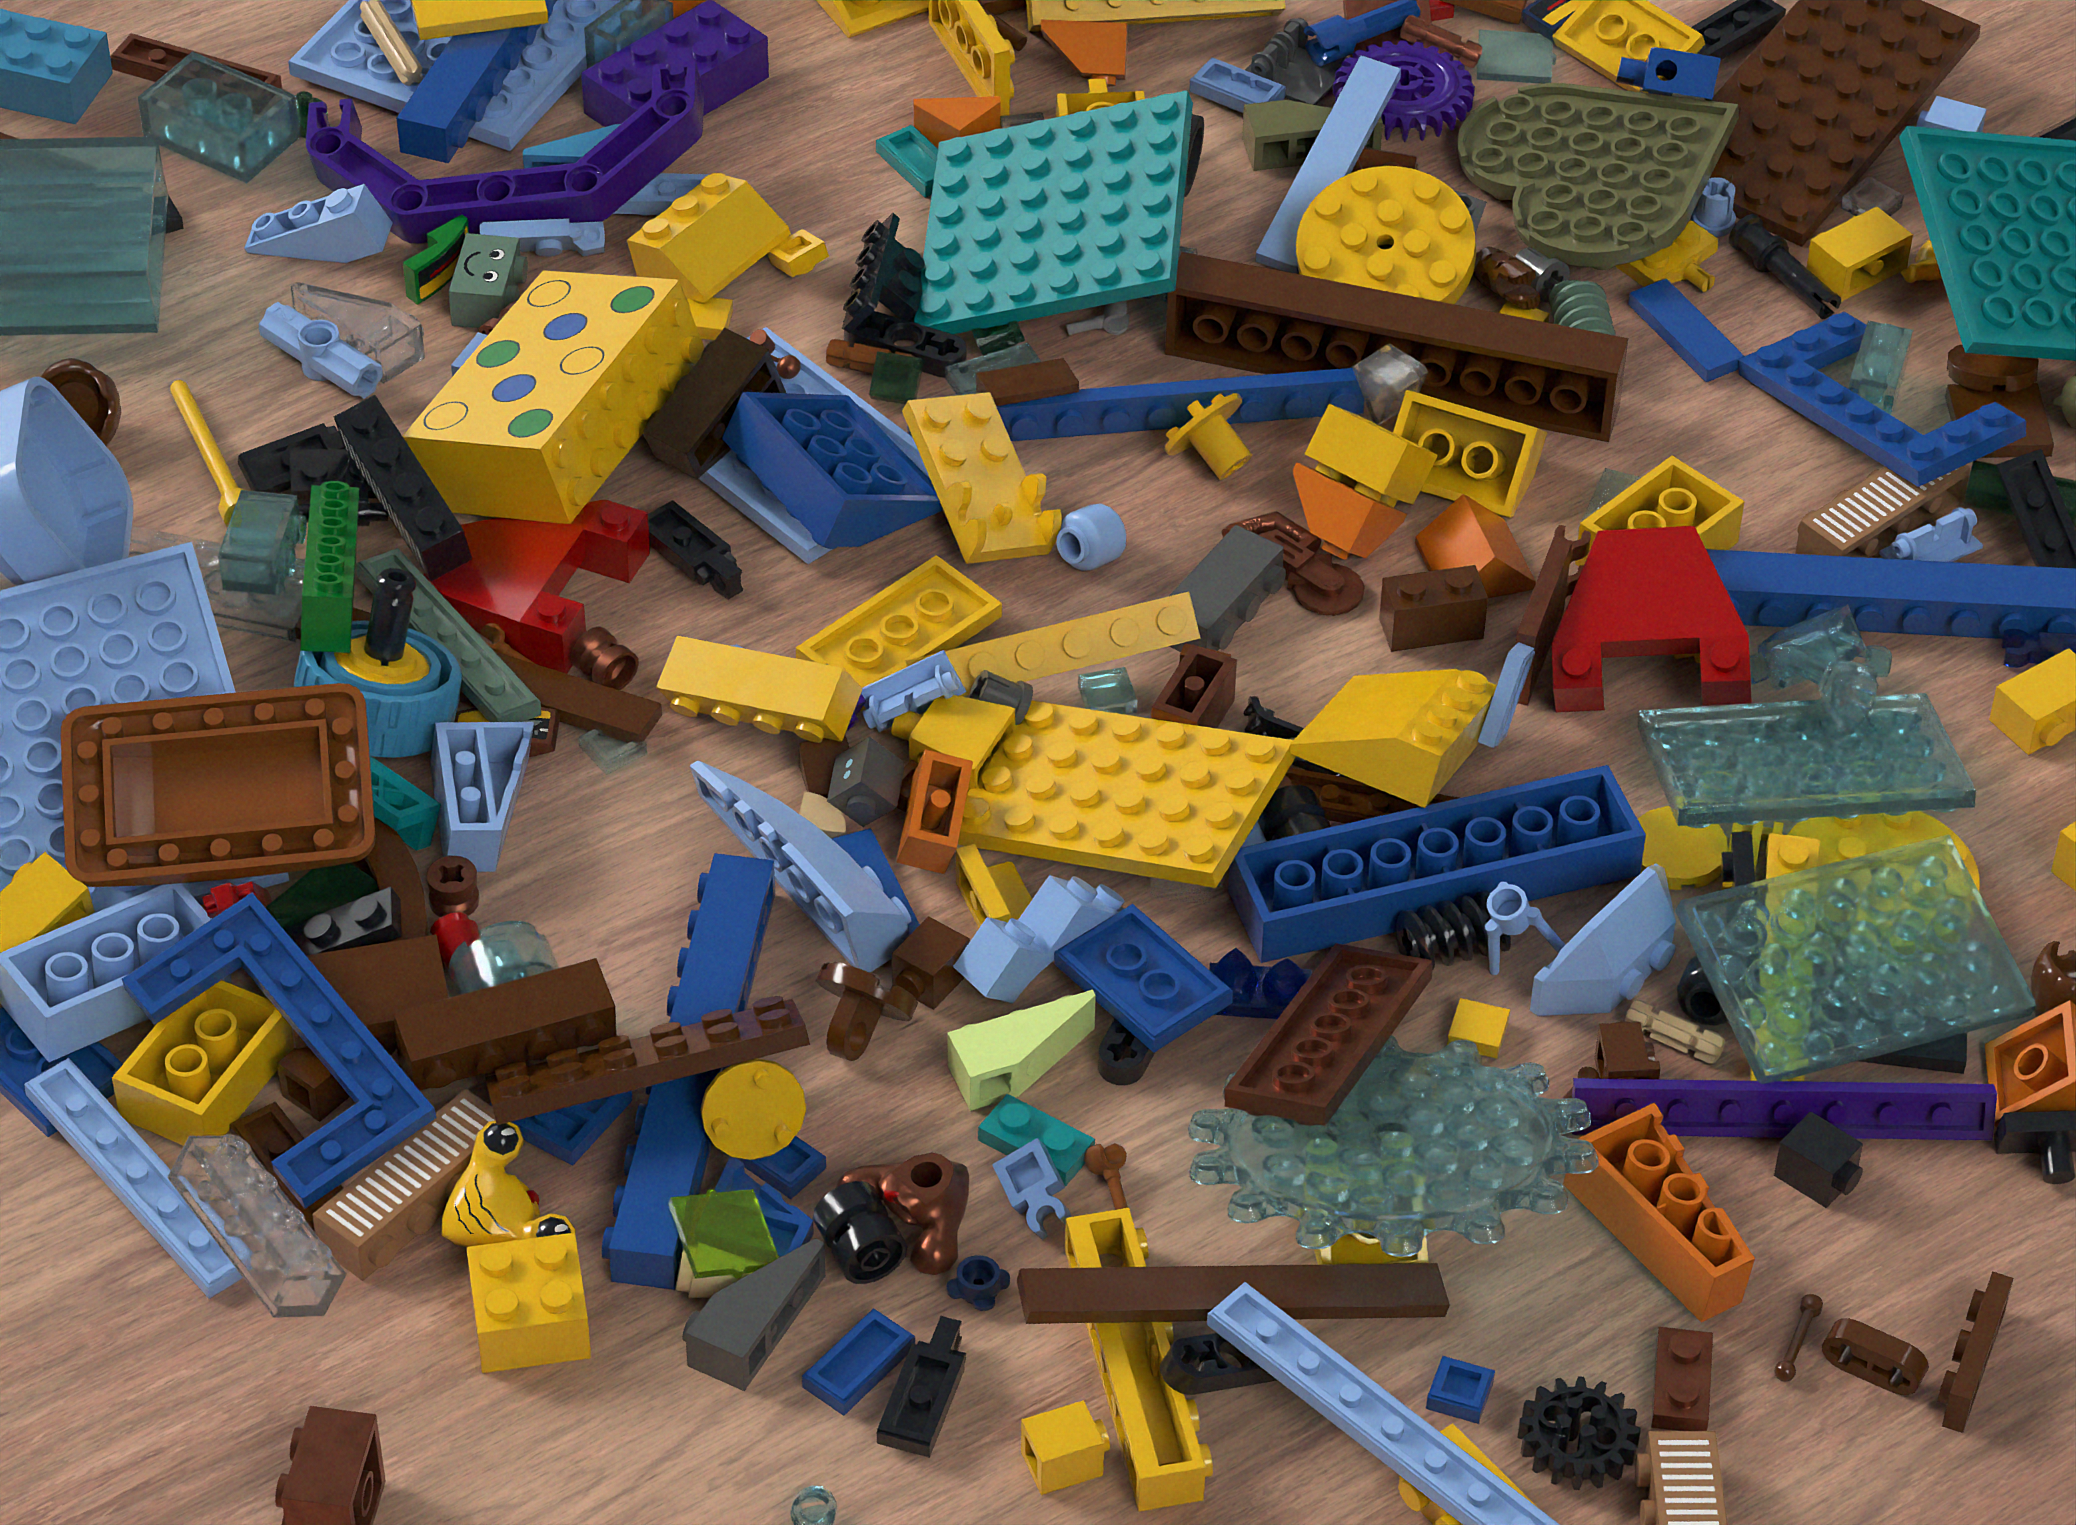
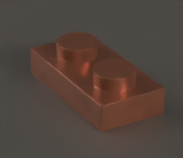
M1658 1327L1651 1428L1677 1431H1707L1712 1368V1332Z

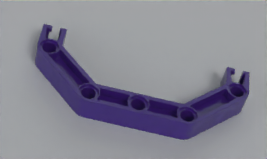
M696 60L683 61L686 82L683 88H671L668 77L671 71L669 64H653L651 99L576 163L418 180L361 141L362 125L352 98L340 99L339 106L342 115L340 124L337 127H330L325 114L327 113V104L325 102L309 103L306 148L317 178L323 185L334 192L341 188L350 189L365 184L393 222L390 232L408 243H428L427 233L460 215L468 218L469 234H480V224L482 222L569 219L570 223L602 222L701 138L703 132L704 88Z

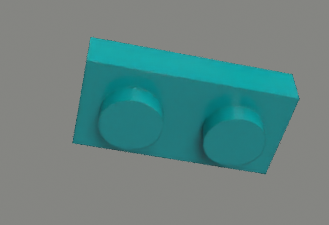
M1009 1094L1005 1095L978 1126V1141L1005 1155L1011 1154L1038 1138L1046 1146L1064 1186H1067L1085 1165L1086 1150L1095 1145V1138Z

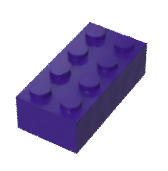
M706 0L581 72L584 114L603 127L622 124L651 99L653 64H669L671 71L668 77L671 88H683L686 82L683 61L696 60L704 88V116L769 78L768 37L715 1Z

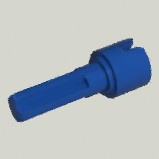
M1399 0L1349 20L1335 15L1305 27L1303 32L1306 35H1316V38L1307 41L1305 45L1311 60L1321 67L1353 54L1357 43L1403 26L1405 19L1409 15L1419 17L1420 8L1416 0Z

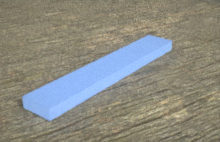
M1360 55L1257 249L1256 262L1284 272L1298 274L1296 237L1303 214L1313 199L1324 188L1352 172L1401 78V68Z
M69 1058L24 1084L26 1096L209 1299L254 1271L253 1260Z

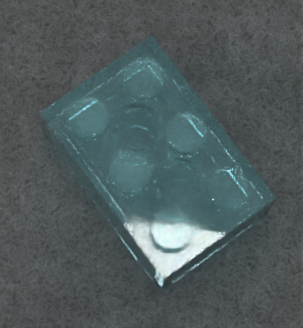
M193 51L138 96L144 139L245 183L253 179L301 137L296 95Z

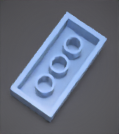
M182 883L163 884L1 952L0 1004L48 1062L56 1060L148 1020L149 1018L125 990L122 978L212 918L208 917L207 912ZM231 974L222 980L231 984Z

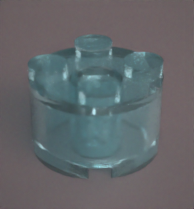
M505 921L479 930L481 938L469 947L466 941L459 945L451 957L449 974L457 994L460 995L559 968V965L544 934L538 933L534 925L523 921Z

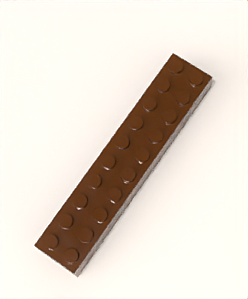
M1181 252L1178 260L1176 290L1167 292L1165 355L1265 375L1363 367L1366 376L1365 394L1403 401L1405 391L1410 390L1539 429L1609 442L1620 408L1629 338Z

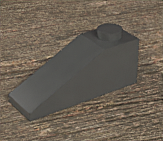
M813 1239L714 1293L701 1312L694 1311L685 1324L682 1338L686 1342L687 1366L745 1391L825 1278V1242Z

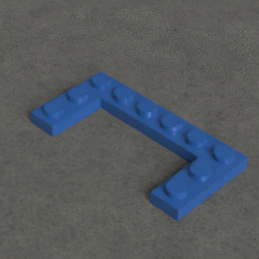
M1846 312L1834 314L1818 324L1796 331L1787 338L1771 345L1763 346L1758 351L1738 359L1740 376L1917 487L2026 436V420L1996 402L1984 405L1970 414L1922 435L1818 371L1825 366L1874 345V329Z
M252 892L122 978V982L128 994L155 1025L242 967L356 1103L355 1105L271 1161L274 1172L300 1204L307 1208L437 1117L432 1104Z

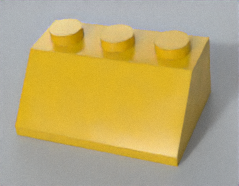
M712 173L704 177L701 183L687 194L674 200L672 205L656 218L647 221L639 231L627 239L637 277L680 280L687 299L705 303L790 236L791 233L788 225L747 181L726 176L723 173Z
M1410 390L1405 391L1393 433L1438 455L1420 491L1452 501H1456L1462 494H1465L1495 514L1509 518L1513 517L1534 478L1547 436V432L1539 428Z

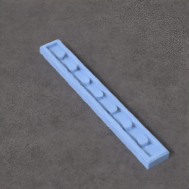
M1246 1282L1208 1313L1207 1325L1461 1524L1560 1525Z

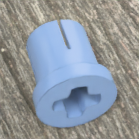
M1709 178L1698 201V205L1692 213L1691 220L1715 237L1729 234L1736 221V215L1733 211L1734 185L1723 178Z

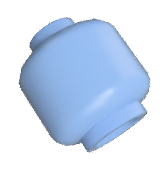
M1090 504L1069 513L1062 519L1061 530L1057 535L1056 544L1061 557L1072 567L1081 571L1094 570L1113 562L1122 555L1126 547V530L1120 516L1111 507L1104 504Z

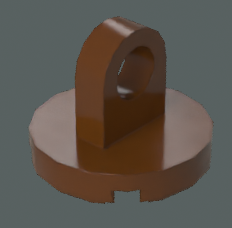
M839 962L824 963L816 982L825 990L841 998L827 1032V1050L831 1055L849 1061L859 1059L870 1042L880 1015L900 1021H910L918 1005L917 999L898 985H892L891 989L879 985L880 979L870 972Z

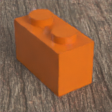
M927 749L924 750L912 778L896 863L945 874L957 849L973 761Z

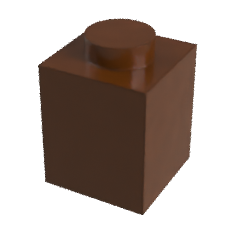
M928 916L892 953V985L902 987L911 993L918 1002L934 1010L965 978L953 965L969 944L970 938Z

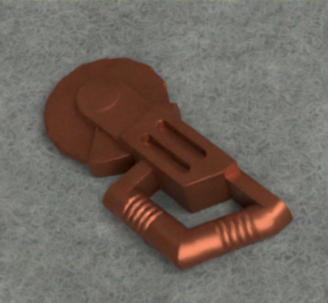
M1278 511L1231 523L1222 530L1224 538L1235 525H1238L1283 546V568L1286 569L1285 580L1288 581V589H1294L1298 602L1306 610L1319 613V615L1335 616L1350 612L1357 608L1363 600L1365 585L1361 580V576L1349 567L1332 563V554L1315 555V552L1321 545V538L1313 535L1310 531Z

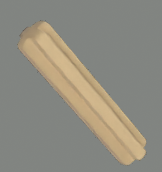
M364 0L359 6L362 11L360 16L400 81L407 86L414 82L420 83L423 79L421 73L423 67L380 0H370L369 2Z

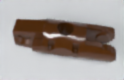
M1486 247L1476 253L1473 275L1482 285L1520 308L1530 310L1538 307L1541 299L1540 293L1530 286L1533 279H1536L1534 269L1504 250Z

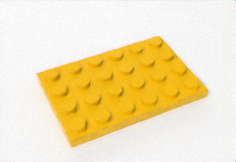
M1031 701L1028 712L1024 715L1025 717L1019 725H1015L1013 733H1007L979 775L977 787L970 789L967 793L957 845L967 846L975 844L980 849L1216 888L1296 756L1290 754L1289 746L1294 740Z

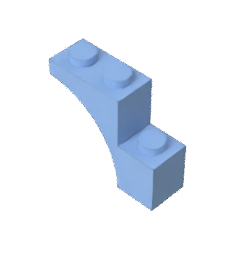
M1049 875L1018 920L1010 918L1008 922L987 917L953 967L985 997L1014 1003L1028 984L1054 961L1055 951L1123 910L1124 908L1121 906L1125 901L1117 892L1103 884L1093 888L1075 876L1069 881Z

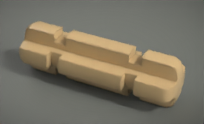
M1635 1000L1631 1004L1625 1021L1641 1022L1643 1034L1646 1031L1651 1032L1650 1038L1685 1054H1689L1690 1050L1694 1051L1695 1058L1708 1064H1714L1723 1051L1725 1041L1721 1035L1705 1029L1704 1033L1699 1032V1025L1665 1010H1660L1659 1013L1654 1012L1655 1006L1642 1000Z

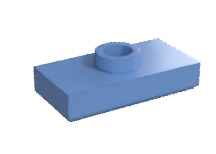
M1211 58L1190 79L1189 92L1243 113L1244 104L1284 100L1286 86L1218 59Z

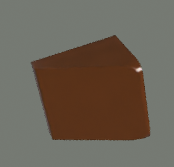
M846 735L842 742L823 738L820 743L808 740L799 743V768L807 792L815 793L828 799L835 758L850 748Z

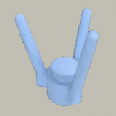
M1503 881L1490 893L1487 898V909L1491 919L1485 924V929L1488 934L1489 971L1492 975L1499 973L1500 936L1503 933L1506 935H1518L1523 933L1529 925H1533L1557 953L1566 945L1543 919L1540 910L1536 907H1530L1526 894L1520 887Z

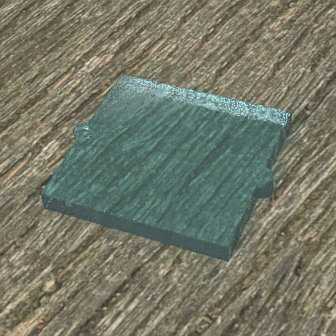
M1479 29L1478 44L1483 48L1477 63L1476 80L1537 84L1551 83L1552 65L1556 64L1557 57L1556 54L1552 53L1553 42L1540 33Z

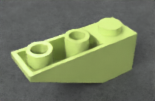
M1089 990L1076 995H1067L1049 1003L1025 1010H1016L1005 1016L977 1024H968L960 1029L947 1032L948 1068L969 1110L972 1111L999 1103L1006 1094L1019 1097L1095 1029L1096 995L1094 991Z

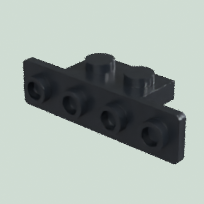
M894 213L883 223L878 220L875 221L862 237L861 241L864 243V248L855 262L858 265V270L849 284L852 292L843 306L846 315L842 329L848 334L852 333L876 309L878 302L887 307L900 319L907 321L918 312L923 292L921 270L925 267V262L918 252L912 248L904 247L895 239L900 218Z

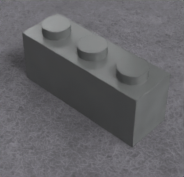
M1235 525L1169 595L1172 596L1188 591L1190 593L1201 639L1185 643L1216 651L1226 649L1232 641L1236 630L1245 621L1250 622L1257 614L1260 604L1270 593L1276 594L1283 585L1286 576V569L1283 568L1284 547ZM1185 643L1169 647L1181 652Z

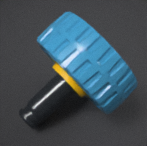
M389 568L383 570L377 576L376 582L378 587L374 592L369 621H352L350 653L300 651L294 687L334 683L350 684L357 687L363 693L366 702L370 756L396 758L419 755L432 750L435 723L454 722L459 703L462 672L455 656L445 646L423 633L408 628L414 600L412 592L415 590L417 582L411 573L398 568Z

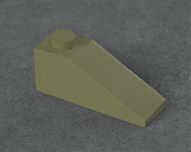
M1291 100L1244 104L1242 140L1253 171L1303 165L1332 108ZM1381 117L1365 145L1366 148L1381 150L1383 126Z

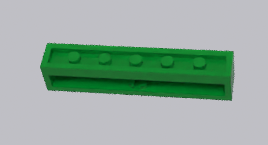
M328 481L322 483L321 486L312 485L302 591L300 651L350 653L359 488L349 487L348 484L340 481Z

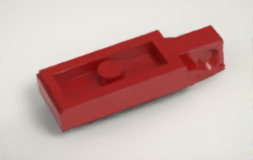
M252 881L238 886L231 882L210 888L212 894L202 897L207 915L212 919L252 892L269 912L274 911L269 891Z

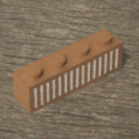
M1964 465L1920 487L1912 484L1887 467L1881 470L1876 469L1853 488L1841 491L1831 502L1817 511L1808 512L1802 518L1797 529L1798 540L1795 554L1878 558L1881 556L1879 554L1880 550L1891 546L1895 542L1897 535L1904 532L1909 533L1922 526L1931 524L1963 503L1971 468L1968 465Z
M466 1088L436 1112V1119L388 1151L312 1214L317 1248L360 1280L364 1281L378 1268L387 1266L395 1258L399 1250L417 1235H423L430 1230L436 1219L444 1213L456 1183L470 1163L477 1133L488 1122L496 1120L493 1107Z
M1648 1431L1645 1454H1636L1635 1458L1637 1488H1646L1647 1500L1641 1501V1525H1728L1716 1431Z

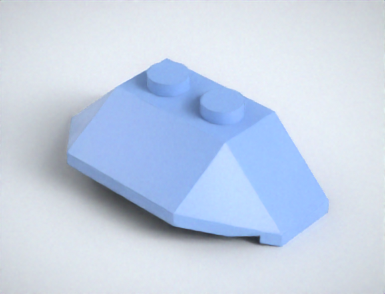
M1657 863L1648 866L1597 913L1560 950L1557 957L1548 966H1544L1534 976L1530 1005L1532 1013L1537 1016L1610 1013L1625 998L1628 1000L1634 998L1640 991L1645 979L1654 970L1661 971L1669 964L1676 948L1672 944L1676 920L1665 868Z

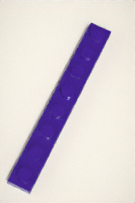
M1573 1078L1570 1127L1572 1135H1586L1655 1103L1663 1115L1661 1124L1668 1135L1675 1134L1676 1136L1785 1138L1811 1111L1855 1139L1993 1140L1997 1091L1994 1084Z

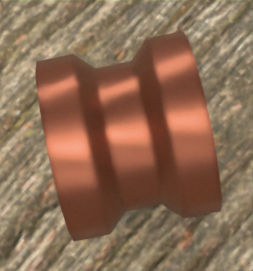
M446 856L434 861L427 869L426 880L430 890L428 897L429 905L438 917L455 912H462L469 916L479 906L480 896L477 888V870L469 859L461 856Z

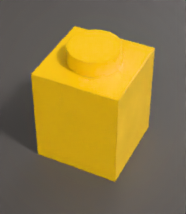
M1084 1400L1021 1419V1454L1041 1495L1103 1476L1104 1452L1110 1450L1109 1436L1102 1420H1093Z

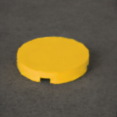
M1664 806L1649 810L1638 818L1646 834L1640 874L1648 866L1656 863L1665 868L1669 890H1682V885L1695 884L1694 889L1703 887L1720 876L1722 872L1721 852H1728L1727 836L1719 823L1708 815L1688 807Z

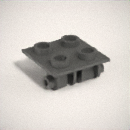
M1293 18L1285 23L1282 32H1277L1265 44V49L1262 52H1258L1252 57L1251 64L1245 70L1286 86L1285 98L1317 105L1333 88L1335 72L1341 68L1342 62L1348 57L1321 67L1317 66L1311 60L1305 47L1308 35L1303 31L1309 25L1302 18Z

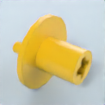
M1220 393L1211 400L1212 405L1206 409L1203 408L1198 400L1192 402L1187 407V410L1193 418L1180 429L1175 426L1166 433L1169 439L1165 445L1166 453L1169 456L1176 455L1194 446L1219 480L1229 477L1251 459L1252 453L1227 422V419L1242 404V398L1238 393H1233L1226 397Z
M756 1058L733 1064L719 1072L705 1090L700 1111L703 1129L716 1148L731 1157L754 1160L772 1156L790 1144L802 1127L806 1113L804 1090L790 1070L776 1061Z

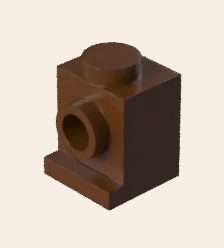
M1620 1021L1599 1024L1594 1056L1597 1072L1599 1073L1598 1079H1659L1660 1063L1655 1061L1653 1043H1645L1641 1022Z

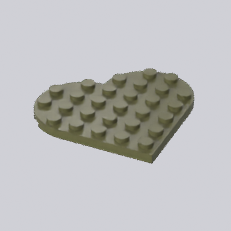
M1544 83L1519 87L1518 94L1507 96L1499 102L1494 96L1479 105L1465 119L1458 134L1460 166L1473 184L1492 194L1494 198L1513 200L1515 229L1521 240L1528 247L1534 248L1550 259L1557 258L1565 264L1593 267L1597 270H1609L1615 265L1633 262L1667 248L1681 234L1739 119L1738 104L1566 83Z

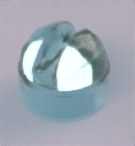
M811 1485L803 1488L797 1493L791 1506L790 1515L794 1525H833L837 1514V1502L832 1492L824 1486ZM819 1501L825 1503L824 1505H815L802 1509L801 1505L803 1503Z

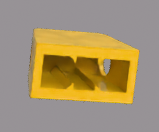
M942 695L933 700L924 715L908 710V712L895 717L891 733L895 737L909 741V762L913 760L919 763L925 749L973 761L968 786L969 792L970 789L977 787L979 775L1007 733H1013L1015 730V708L957 695L946 699Z

